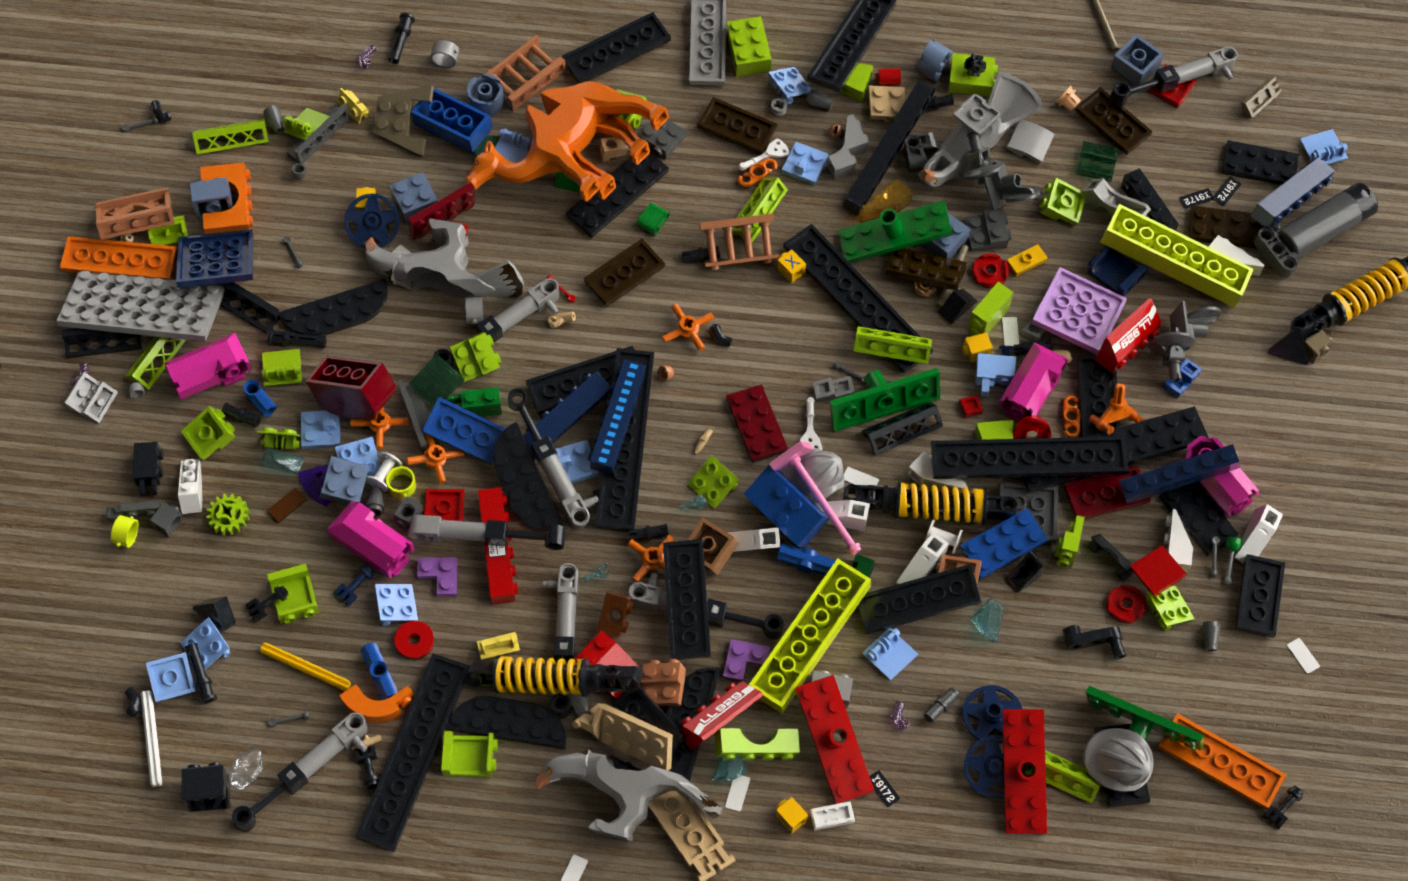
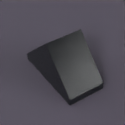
M965 289L954 290L938 313L950 324H953L977 302V299Z
M1031 551L1005 579L1017 592H1020L1041 577L1044 565Z
M227 596L206 599L193 607V610L204 619L209 617L215 627L221 632L234 626L236 623Z

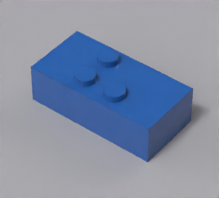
M435 88L433 90L432 102L419 101L411 111L414 125L472 154L493 129L489 114Z
M770 465L764 469L744 493L798 547H806L829 520L828 516L781 471L773 470Z

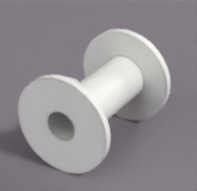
M381 452L379 456L383 463L375 476H366V482L372 487H380L383 492L388 491V486L384 482L388 472L393 467L402 466V462L390 453Z
M933 519L925 541L934 532L954 547L952 554H954L963 530H960L958 536L933 527L935 523Z

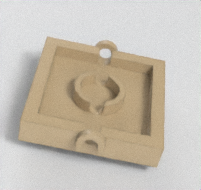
M869 85L870 119L884 120L886 123L894 120L905 102V88Z

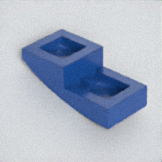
M1188 358L1180 366L1182 381L1175 383L1174 379V382L1171 383L1169 378L1163 386L1165 390L1176 398H1179L1202 371V368Z

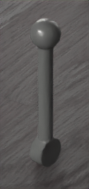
M153 117L152 120L129 126L125 124L122 126V131L128 132L132 128L151 123L157 124L159 119Z
M284 237L283 241L288 245L296 261V266L298 268L302 267L303 262L296 255L291 245L290 237Z
M839 362L834 363L833 367L835 369H840L861 380L862 384L866 385L864 381L865 376L862 377L846 369Z
M1217 536L1211 538V543L1213 544L1211 577L1218 575L1216 571L1217 544L1220 540Z
M305 711L303 714L278 720L271 718L268 720V725L275 727L278 723L301 718L308 719L310 713Z

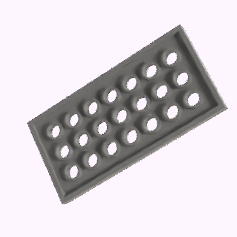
M79 271L58 316L57 325L61 327L206 342L225 289L219 284L177 288L176 280Z

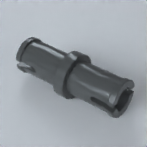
M950 687L941 698H937L934 701L935 704L924 713L925 719L930 723H934L943 712L946 713L949 710V706L960 697L958 691Z

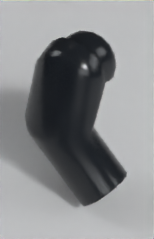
M158 100L151 102L153 113L161 122L166 123V121L172 119L170 112L166 111L163 113Z
M719 324L710 326L709 334L713 342L730 347L733 338L723 336Z
M130 687L125 691V695L130 700L126 713L130 717H135L141 711L142 702L139 694L133 687Z

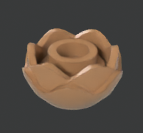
M914 281V291L919 296L928 297L936 291V286Z

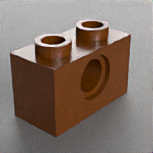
M609 590L604 599L596 631L600 632L602 630L605 634L620 637L623 633H626L629 622L626 621L627 616L632 613L634 603L631 602L632 596ZM613 610L620 612V619H615L612 616Z

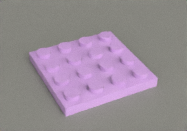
M1060 267L1031 324L1098 355L1105 338L1111 333L1127 298Z

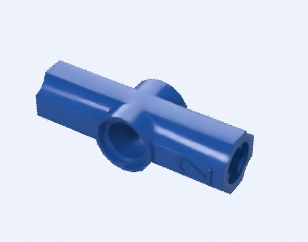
M781 544L777 556V561L795 566L803 573L810 574L815 572L824 576L836 561L818 555L813 549L803 548L801 550L785 544Z
M376 643L364 645L360 652L369 669L372 680L377 687L381 699H388L398 692L388 667ZM378 670L384 671L382 675H375Z

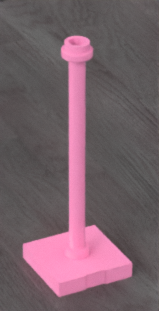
M799 441L769 464L773 470L783 472L789 467H795L849 547L847 552L853 556L861 551L860 543L855 544L801 464V459L813 451L814 448L808 442Z

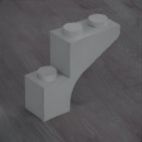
M853 114L847 117L843 147L835 154L828 156L827 166L834 180L853 174L855 165H857L855 156L867 152L868 136L863 134L861 123L859 120H856Z
M1104 178L1092 179L1082 190V193L1093 208L1105 207L1111 216H1113L1119 204L1144 216L1151 210L1146 203L1116 192Z

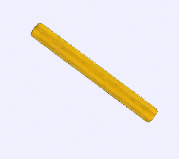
M263 643L260 648L261 654L340 690L346 691L350 688L351 683L349 680L275 646Z

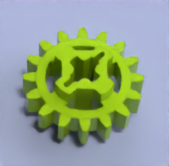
M223 494L222 499L217 496V502H210L212 508H207L209 515L206 518L210 527L214 528L216 533L221 530L224 536L228 531L230 535H233L234 530L241 532L239 527H246L245 521L250 519L247 515L250 511L246 501H242L240 496L235 499L234 494H231L230 497Z

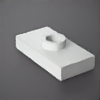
M851 802L810 809L814 831L855 823Z

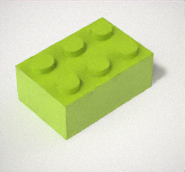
M761 16L727 21L726 36L736 77L770 72L772 58Z

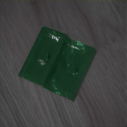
M1083 141L1076 174L1095 179L1104 178L1105 181L1111 182L1119 149Z
M436 354L409 384L431 405L435 406L438 397L446 400L465 379Z

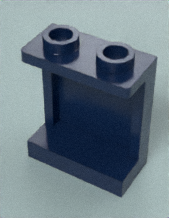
M1106 245L1100 251V255L1098 257L1094 256L1088 263V274L1108 290L1123 297L1145 277L1148 269L1143 263L1138 267L1120 252Z

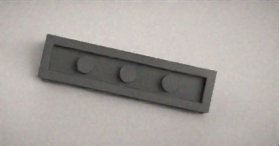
M345 104L341 107L337 105L326 114L330 117L305 141L300 139L287 151V155L300 164H303L350 119L348 107Z
M403 380L397 381L421 452L424 455L428 445L422 430L429 418V414L417 383L405 386ZM434 438L435 445L440 446L439 441Z

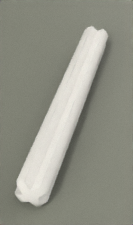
M150 690L141 692L149 777L150 785L152 787H159L162 785L153 694Z

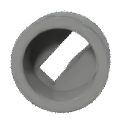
M134 382L129 386L130 397L136 399L145 395V390L141 383Z

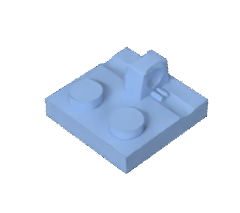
M795 142L782 168V174L815 186L829 154Z
M326 410L301 412L302 449L331 448L341 445L340 416L331 414Z
M588 440L556 448L557 456L571 483L598 476V470L591 469L590 461H588V455L591 450Z
M186 652L146 663L155 702L196 692Z

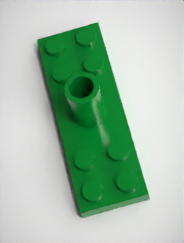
M945 200L900 213L891 208L885 209L881 212L878 219L838 229L843 256L849 263L953 235Z
M934 368L889 383L886 382L879 370L870 371L864 378L868 389L830 401L831 426L833 431L836 432L941 399L939 370Z
M1088 686L1086 696L1090 706L1098 710L1106 709L1110 715L1116 718L1122 716L1131 720L1132 723L1128 730L1139 734L1145 741L1152 729L1166 735L1165 738L1171 742L1176 743L1179 741L1192 751H1196V749L1202 751L1205 744L1203 734L1092 686Z

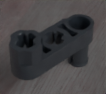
M1071 625L1062 630L1068 650H1077L1109 643L1114 659L1126 657L1121 641L1123 637L1118 626L1081 633L1080 627L1077 625Z

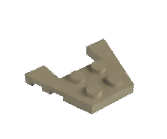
M426 85L378 96L373 132L424 156L426 139L409 137L411 111L414 101L432 102L434 86Z

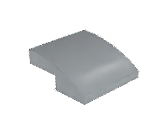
M1021 120L1017 123L1006 148L1020 158L1025 155L1037 164H1040L1055 134L1037 124Z
M83 372L64 400L63 405L99 424L118 392L103 381L98 382Z

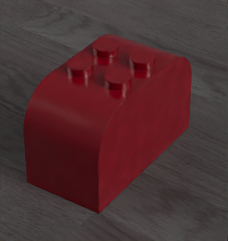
M330 355L324 357L305 381L317 402L329 413L336 416L368 421L373 420L396 391V385L383 362Z

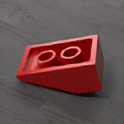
M602 630L575 658L576 665L577 659L588 658L591 665L639 667ZM605 691L615 701L623 693Z

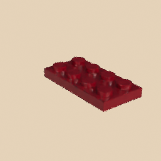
M471 182L408 218L409 232L413 240L418 237H424L431 230L430 219L452 220L462 211L470 210L475 204V187Z
M762 384L726 395V400L752 463L783 454L788 450Z
M1138 466L1128 468L1127 474L1100 475L1065 484L1064 490L1075 518L1078 515L1085 517V520L1150 503L1151 498L1149 497L1127 504L1120 484V480L1141 474Z

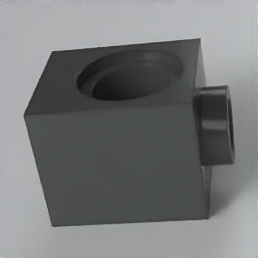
M405 496L393 514L396 525L402 529H409L411 516L404 517L406 513H412L411 516L423 515V505Z
M164 502L150 519V522L154 529L170 537L182 522L183 517L180 513L181 510L174 504L168 505Z

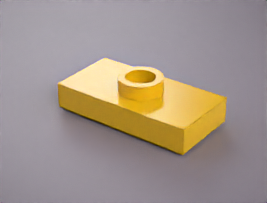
M1037 244L1007 259V264L1015 276H1018L1047 262L1048 257Z

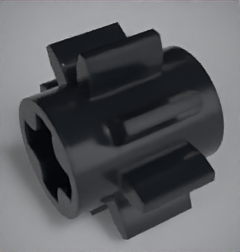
M971 54V57L965 60L964 68L968 70L967 75L979 77L981 73L985 72L987 63L983 61V56Z

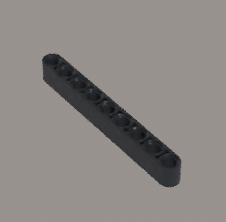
M918 80L846 196L843 207L857 214L862 213L902 148L906 137L910 135L932 99L935 87Z

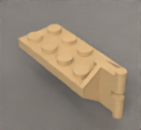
M604 703L596 704L572 722L574 728L580 727L591 732L602 743L654 767L667 771L671 769L673 735Z

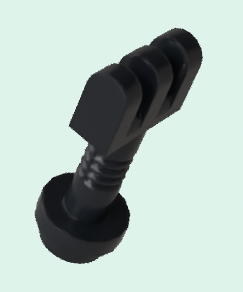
M283 585L275 587V593L262 602L254 598L245 605L248 610L251 609L249 614L253 616V622H258L267 616L264 609L279 599L281 601L287 599L289 593Z
M374 744L370 745L371 753H368L366 750L363 752V755H360L359 749H354L357 764L364 763L366 778L363 780V783L369 790L376 789L380 780L379 776L374 775L371 760L377 759Z
M1297 786L1289 787L1287 790L1289 795L1277 809L1271 805L1262 816L1266 819L1270 813L1274 815L1269 821L1271 824L1276 819H1279L1280 822L1276 825L1278 830L1288 819L1284 813L1295 800L1301 801L1303 798L1302 795L1304 793Z

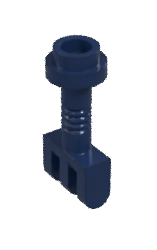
M366 564L364 567L361 566L359 568L361 573L348 587L342 583L333 593L336 597L342 593L339 600L345 601V605L348 607L358 598L353 593L366 578L371 579L373 577L374 571Z

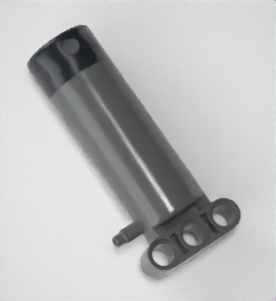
M1355 183L1282 228L1279 224L1271 226L1273 230L1271 228H1261L1254 239V245L1280 277L1289 278L1295 271L1298 260L1374 215L1378 210L1376 196L1367 185Z

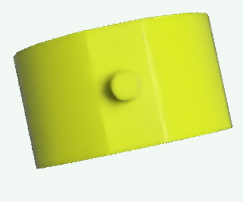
M398 466L388 472L386 484L390 495L394 498L404 499L405 496L410 497L415 492V475L408 467ZM399 475H406L412 479L411 485L404 490H396L390 486V483Z
M120 515L115 520L111 531V542L116 544L117 547L130 548L135 542L139 523L138 520L133 519L134 517L130 516L129 518Z

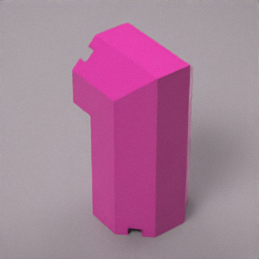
M235 333L164 363L181 400L215 385H221L220 382H224L225 385L234 384L246 377L245 372L247 370L248 372L252 370L250 362Z
M1034 342L1002 396L998 408L1000 410L1004 409L1006 411L1004 415L1015 422H1018L1023 417L1038 416L1048 396L1053 392L1060 380L1062 370L1064 371L1068 359Z
M1199 436L1187 446L1186 459L1224 446L1215 437L1206 438L1205 436ZM1241 468L1198 481L1228 518L1232 517V512L1236 515L1253 502L1251 498L1254 495L1256 498L1260 495L1257 487Z
M351 501L328 527V536L389 579L392 578V574L398 575L410 560L408 557L409 552L413 554V543L383 523L379 518L376 521L373 518L374 512L362 503Z

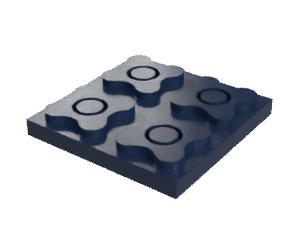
M253 229L178 237L177 288L253 280Z

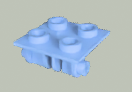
M795 67L768 72L769 83L788 104L793 103L794 97L809 94L812 89Z
M506 128L501 129L499 132L501 137L495 150L508 161L520 162L530 150L532 137H525L517 132L508 131Z
M1333 129L1300 138L1311 162L1318 157L1327 165L1348 159L1345 153L1348 150V146L1346 143L1339 142Z
M373 437L335 447L338 458L369 466L367 476H375L381 466Z
M412 584L374 585L380 622L383 623V626L390 625L391 621H418Z
M209 617L180 643L184 650L188 644H198L205 670L220 656L225 658L230 655L229 646Z
M897 628L887 629L862 653L890 681L918 656V653L899 636L901 633Z

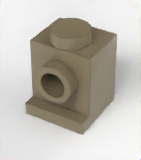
M1321 330L1305 341L1307 357L1313 363L1317 362L1320 355L1324 356L1330 350L1329 346L1333 343L1332 338Z

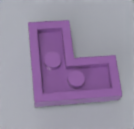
M457 557L418 558V579H437V597H457Z
M731 639L723 679L737 682L743 681L746 664L761 667L769 656L770 647Z

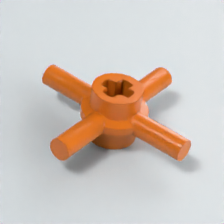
M674 304L671 308L679 322L676 330L662 336L664 343L681 335L684 339H691L699 352L703 351L705 346L697 335L699 326L713 320V313L710 312L695 319L692 316H685L679 305Z
M384 407L373 420L351 419V427H369L376 433L375 447L377 450L383 449V434L391 426H409V418H390L384 412Z
M425 434L428 449H426L424 455L407 457L406 463L407 465L425 463L428 468L435 469L438 483L444 484L446 479L442 466L446 463L447 459L464 457V452L461 450L445 452L443 447L435 445L433 437Z
M668 535L663 542H673L674 538ZM633 539L629 541L628 546L642 555L641 560L643 564L632 577L633 581L639 582L649 570L656 571L662 569L665 572L663 542L658 548L650 547L645 549Z

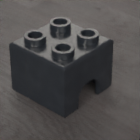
M218 762L209 763L208 766L203 767L192 764L181 770L182 800L184 803H187V808L190 812L231 807L230 778L223 765Z

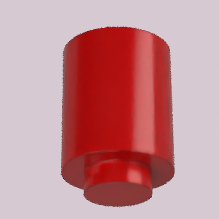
M900 68L878 69V72L874 74L875 84L878 83V86H900Z

